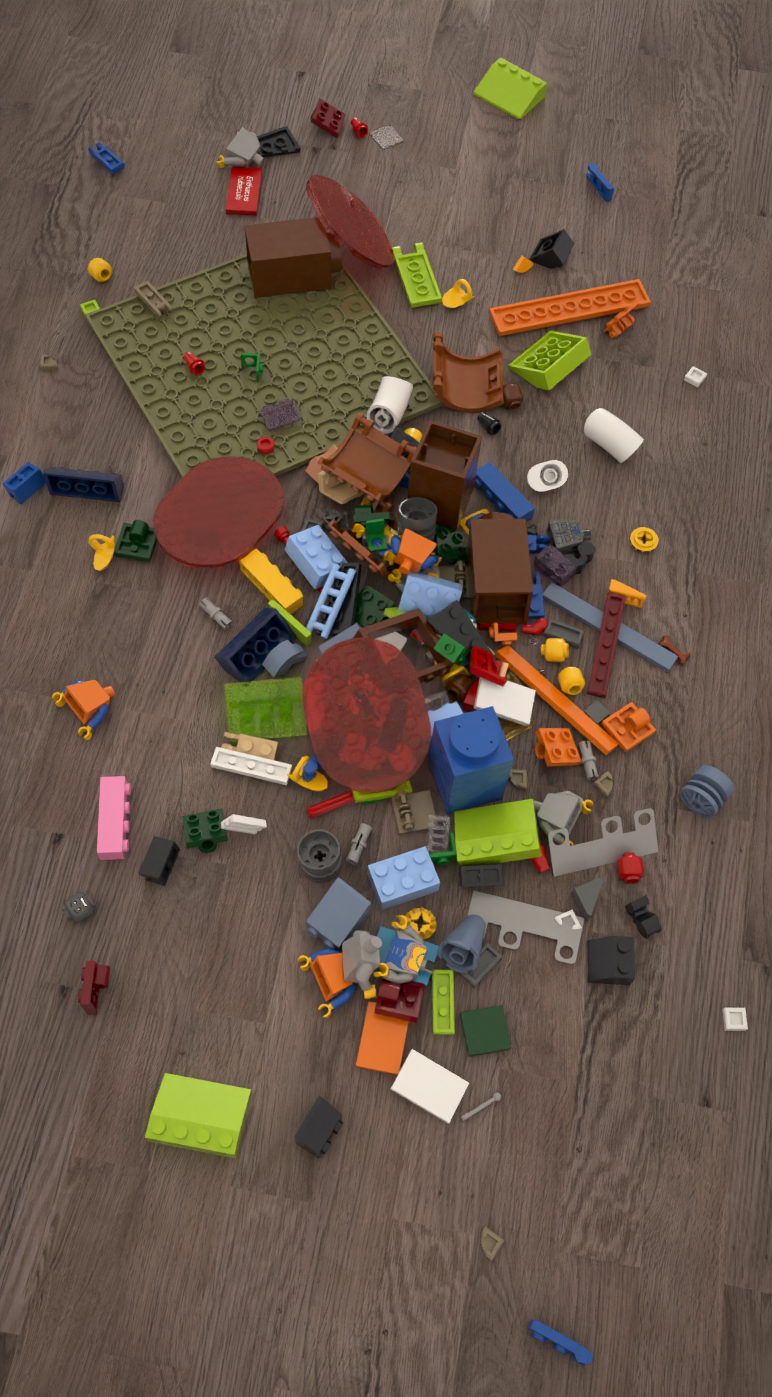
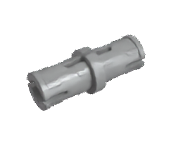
M205 597L199 603V606L210 615L209 618L215 620L224 630L230 628L228 624H233V621L223 613V610L215 606L208 597Z
M582 741L578 744L582 756L581 765L584 766L586 780L591 781L592 778V781H595L599 778L595 764L597 760L593 756L591 742L587 741L586 744L585 741Z
M364 823L360 824L355 838L351 841L352 846L346 857V862L352 865L358 864L362 851L367 847L366 841L372 830L371 826Z

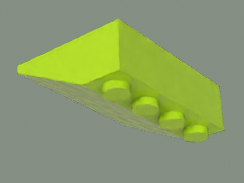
M500 57L491 65L473 94L520 120L545 98L547 82Z
M549 331L511 362L508 367L536 388L549 391L591 356L587 337Z
M533 799L454 811L457 861L460 867L491 865L542 857Z
M165 1073L150 1115L145 1138L148 1142L236 1159L251 1089Z

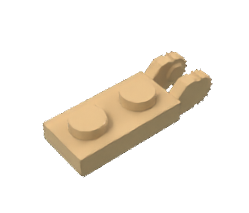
M224 733L226 738L239 740L237 747L225 743L222 744L221 748L275 761L279 742L245 734Z

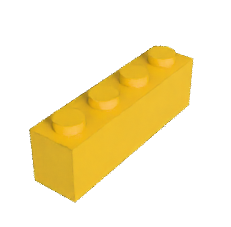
M256 548L239 560L240 570L269 601L275 600L290 614L303 606L302 592L292 586L289 578L284 577L280 573L279 568L275 564L272 565L264 553H261Z

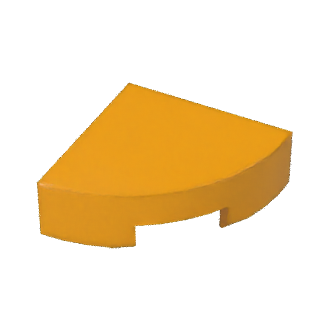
M521 255L513 270L523 273L528 271L534 263Z

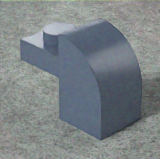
M289 640L278 644L268 654L262 665L273 677L286 675L292 664L305 661L308 655L297 643L291 644Z

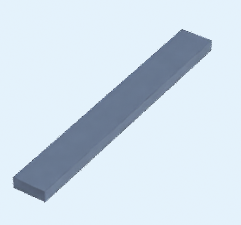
M551 582L542 594L543 599L600 632L603 612ZM623 623L620 624L617 643L664 671L669 672L678 658L677 655Z

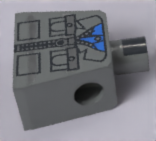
M549 520L547 534L550 537L554 558L576 553L577 547L583 541L591 540L590 529L580 530L579 523L576 520Z

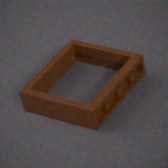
M420 609L358 629L352 639L386 696L394 693L400 694L407 688L414 689L420 683H429L438 676L442 678L445 674L450 673V668L454 665L453 662L434 650L439 639L431 626L425 622L426 618ZM414 626L437 664L395 680L371 640Z

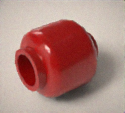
M633 852L622 854L623 857L617 860L619 879L623 880L626 884L640 882V879L644 876L642 858L636 856Z

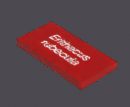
M232 166L226 214L257 216L262 168Z

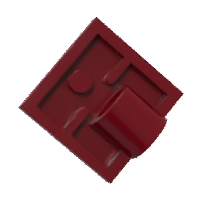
M319 99L310 120L311 123L337 138L346 114L324 100Z
M86 961V967H83L81 971L83 988L79 989L78 1002L88 1015H97L100 989L108 988L111 967L97 964L96 961Z
M382 978L374 1014L417 1023L425 984L414 981L396 984Z

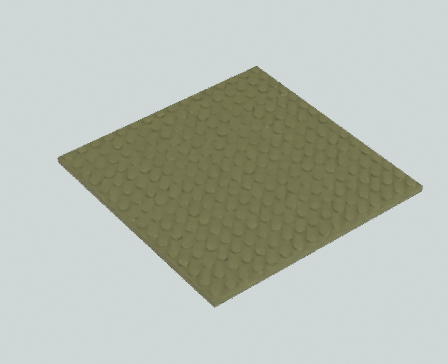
M247 254L155 288L173 309L171 312L166 308L161 310L162 316L159 318L138 295L85 314L87 322L200 509L303 466L314 457L326 453L333 444L341 445L350 431L356 415L361 413L367 419V411L376 397L382 377L384 376L399 378L413 385L410 400L399 424L444 405L435 396L433 384L343 262L341 272L331 273V289L254 298ZM190 352L204 361L205 370L202 374L195 375L190 372L183 359L185 353ZM241 353L260 354L261 363L264 364L263 373H260V382H257L256 367L241 366ZM246 358L245 361L251 363L254 362V359ZM360 424V426L358 427V429H360L361 431H363V429H364L365 426H363L362 424ZM262 437L272 438L275 445L274 451L270 454H261L257 449V441Z

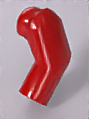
M539 618L533 625L523 624L522 633L539 635L547 628L548 622L545 618Z

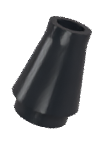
M481 412L477 417V420L488 434L495 435L500 431L502 425L499 419L489 416L484 412Z

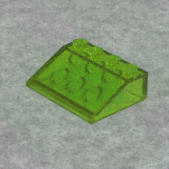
M302 677L224 684L229 733L245 734L263 739L307 735ZM229 738V742H234V741H238V740H239V739H235V738H233V739Z

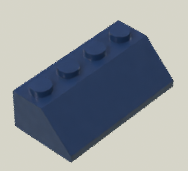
M50 467L43 471L50 495L120 502L124 488L121 474L66 469L63 467Z
M264 608L214 658L225 672L247 687L265 669L262 664L268 654L278 644L289 640L291 643L297 636L276 608Z

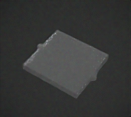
M391 125L369 133L382 151L403 143V139Z

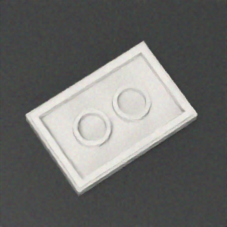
M480 677L474 709L479 710L493 706L497 717L528 726L530 724L536 690L507 681L502 687Z
M411 1049L390 1090L448 1124L469 1082Z

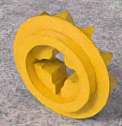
M637 528L630 535L631 545L635 547V550H641L642 553L644 551L650 553L658 545L659 539L657 534L649 528ZM643 536H645V544H643L641 540Z
M421 907L413 908L407 912L405 916L407 923L419 934L422 940H426L434 934L437 925L436 917L431 913V910L428 911ZM420 916H422L423 923H426V925H422V928L418 931V925L414 921H418Z

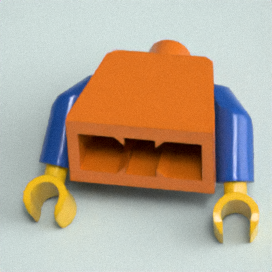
M405 528L402 536L394 535L391 532L388 543L391 544L392 552L396 555L394 561L400 564V573L408 575L410 570L417 573L421 568L426 569L431 566H438L442 560V557H438L433 552L437 545L436 543Z
M75 680L66 686L62 693H54L52 699L56 701L57 707H62L67 703L81 722L88 724L87 727L83 726L78 730L80 736L87 731V734L84 736V740L87 741L92 737L91 730L95 729L107 714L110 697H113L115 693L111 686L102 688L96 680Z
M324 948L312 953L310 957L300 956L298 962L307 961L305 965L300 966V969L307 971L311 967L325 1001H330L328 1005L322 1004L318 1008V1011L327 1007L328 1013L323 1018H328L333 1008H339L350 999L356 990V982L344 980L343 953Z

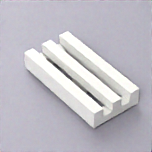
M234 814L221 822L222 829L256 834L257 831L267 827L266 820Z

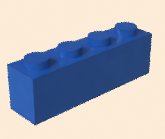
M491 462L477 469L474 487L479 489L485 498L495 505L498 512L509 514L514 519H526V522L533 518L535 507Z

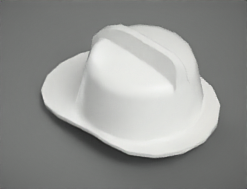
M550 460L533 466L528 472L527 480L530 487L535 491H548L562 486L567 481L568 469L561 461Z

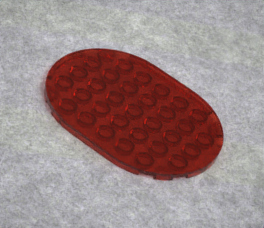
M312 175L306 183V189L316 214L325 229H329L335 235L333 238L342 247L345 245L357 259L378 269L383 267L385 269L390 268L395 261V256L391 249L392 246L381 224L370 209L352 192L336 181L322 175Z
M219 457L202 462L187 472L157 506L153 520L155 537L161 549L168 556L190 567H210L212 569L224 567L226 564L234 561L238 562L259 544L280 518L283 510V490L281 484L268 468L250 459Z
M373 638L347 639L325 650L309 669L302 695L312 746L318 762L334 781L354 791L377 793L400 786L419 770L428 754L431 743L430 719L420 681L413 664L395 646Z

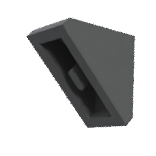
M601 877L575 887L571 893L581 916L585 918L584 921L588 922L592 915L604 881Z

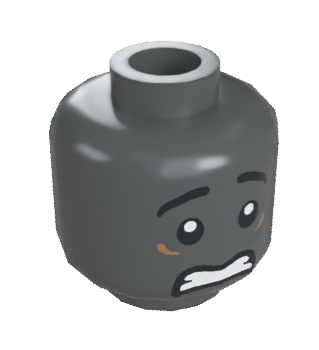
M77 892L64 901L65 909L62 911L68 921L73 919L74 922L80 923L94 913L93 908L96 906L88 893Z

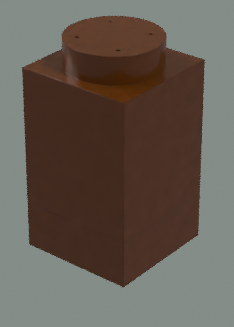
M323 217L244 225L247 263L254 298L331 289V273L341 272V250L337 232H326Z
M429 420L411 460L408 499L421 497L432 501L437 507L436 524L457 531L474 490L482 436Z
M501 512L488 513L478 519H470L467 565L471 615L476 619V624H527L533 587L526 519H514L511 515Z

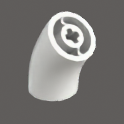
M382 377L376 397L367 411V420L371 419L375 422L373 426L375 429L383 434H389L394 431L395 426H398L407 408L413 385L399 378Z
M603 408L593 411L584 425L585 436L605 449L619 463L628 459L644 440L625 422Z

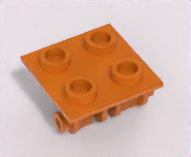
M640 302L635 305L631 303L624 309L625 311L618 313L614 319L606 324L607 328L603 333L608 331L611 338H616L629 326L633 325L635 318L630 316L629 312Z

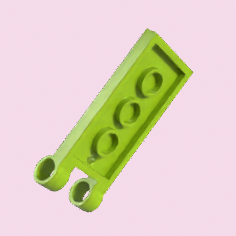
M415 243L413 245L414 253L402 255L400 246L391 247V257L395 261L410 307L415 308L442 303V296L423 243Z

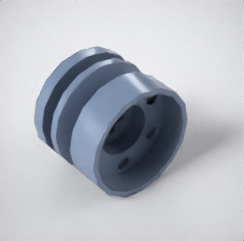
M702 765L693 774L691 780L682 788L680 798L694 813L705 818H714L723 806V803L734 792V785L719 769Z

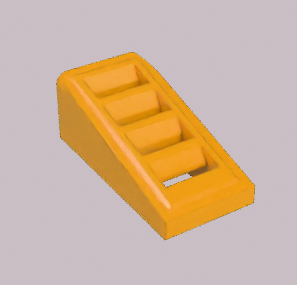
M611 579L607 594L613 593L626 596L625 604L642 608L646 598L645 594Z

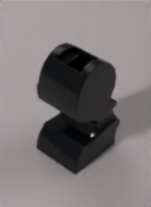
M590 542L581 543L577 547L575 557L572 554L564 555L561 565L573 576L581 574L586 563L591 562L593 559L595 546Z
M647 895L625 906L628 914L633 917V922L637 925L640 934L645 939L654 933L661 932V925L657 915L647 910V905H649Z

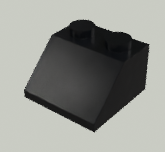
M565 229L540 239L529 260L550 269L561 267L565 264L566 258L571 253L574 242Z
M609 936L588 940V983L631 985L635 980L634 937Z
M318 1096L294 1136L295 1143L318 1158L321 1153L325 1155L332 1143L329 1139L333 1133L338 1134L344 1123L341 1121L342 1114L326 1100Z

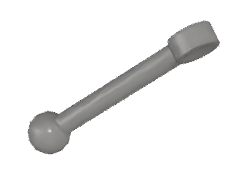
M494 1093L492 1098L461 1117L462 1120H467L494 1101H500L501 1094Z

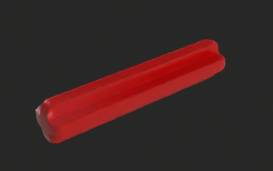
M352 790L307 807L306 810L309 818L317 817L355 802Z

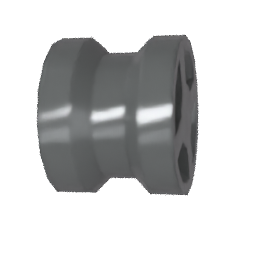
M335 509L327 510L323 515V526L325 530L330 532L328 524L332 520L335 521L338 528L341 527V514Z

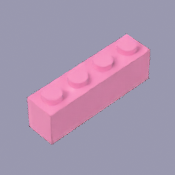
M125 776L100 777L97 854L100 860L125 859V852L129 851L128 839L126 840V833H129V820L126 821V816L130 814V802H127V795H131V785L127 783Z

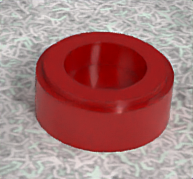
M270 437L260 438L257 441L258 451L261 454L272 453L275 449L273 439Z

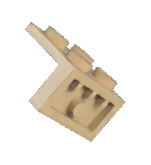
M324 471L318 473L319 491L340 504L348 503V501L365 493L362 490L358 493L350 488L352 484L347 481L344 484L337 480V475L333 472L330 475Z

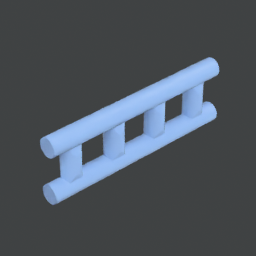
M335 563L331 568L306 627L311 633L313 629L322 631L321 637L327 639L356 573L351 568H349L347 574L340 572V566ZM335 578L344 580L340 591L331 588ZM328 595L337 597L333 608L324 605ZM321 612L330 614L326 624L317 622Z

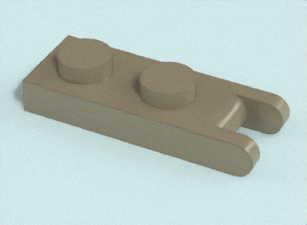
M148 280L134 287L135 293L158 318L162 316L160 311L165 308L169 312L173 311L172 306Z

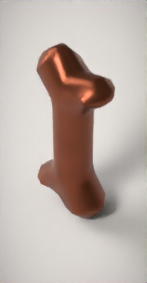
M663 636L662 641L658 643V645L677 655L680 665H685L686 659L690 658V653L681 652L670 642L669 636Z

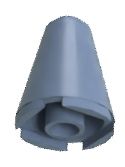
M478 915L467 916L441 942L438 948V956L440 959L443 957L447 962L445 965L448 968L460 973H468L469 970L474 971L479 963L486 927L482 917Z

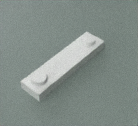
M216 747L210 763L212 768L283 785L288 784L289 777L287 774H291L292 771L291 764Z

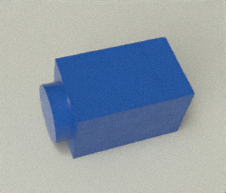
M491 706L434 721L428 765L446 815L454 813V811L466 810L503 799L514 759L494 707Z

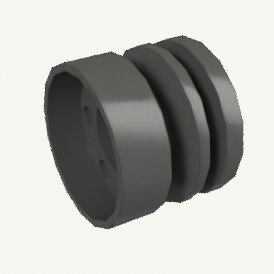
M412 497L401 502L398 510V536H402L405 528L433 541L436 535V505L432 501L421 497Z
M315 829L307 832L300 839L297 845V855L303 874L314 882H327L334 879L342 868V853L338 839L331 832L324 829Z

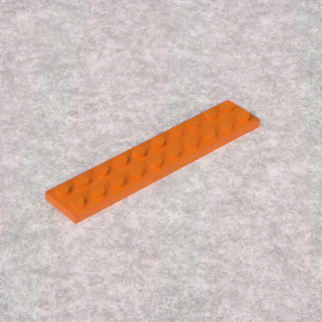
M640 279L494 307L489 309V314L500 337L625 311L624 309L631 303L635 305L640 302L633 310L650 307L651 301Z

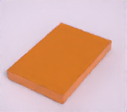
M369 1001L356 1067L397 1076L400 1071L409 1021L374 1014L376 1003Z

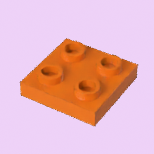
M632 702L601 723L611 737L619 743V746L625 753L656 732V729L650 723V716L643 708L638 709Z
M539 728L535 731L538 742L535 745L534 752L538 759H545L547 767L578 766L582 762L569 728Z

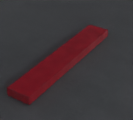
M613 593L607 594L587 690L588 695L606 698L626 596Z

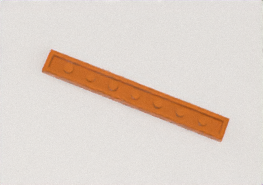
M509 645L496 652L495 657L502 662L508 663V668L531 689L536 690L535 692L601 752L608 755L617 748L619 743Z

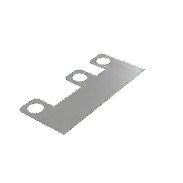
M648 808L635 812L636 831L623 833L621 818L613 816L605 818L601 822L602 839L570 846L569 833L566 828L550 831L548 839L554 877L617 862L620 857H623L622 854L627 852H633L636 856L658 852L653 809ZM642 813H648L651 817L647 825H641L638 821ZM611 820L618 823V828L613 833H609L606 830V824ZM556 833L564 834L565 841L563 844L555 845L553 843V836Z
M473 891L468 916L478 915L482 917L486 923L485 933L488 922L501 925L498 940L500 946L514 950L518 949L522 932L525 931L558 940L555 959L569 964L576 962L585 918L576 916L582 928L573 930L571 927L575 923L571 915L562 918V925H560L554 917L563 914V912ZM506 932L515 933L517 940L514 944L509 945L504 942L503 936ZM563 946L572 948L573 956L571 958L564 959L561 957L560 949Z

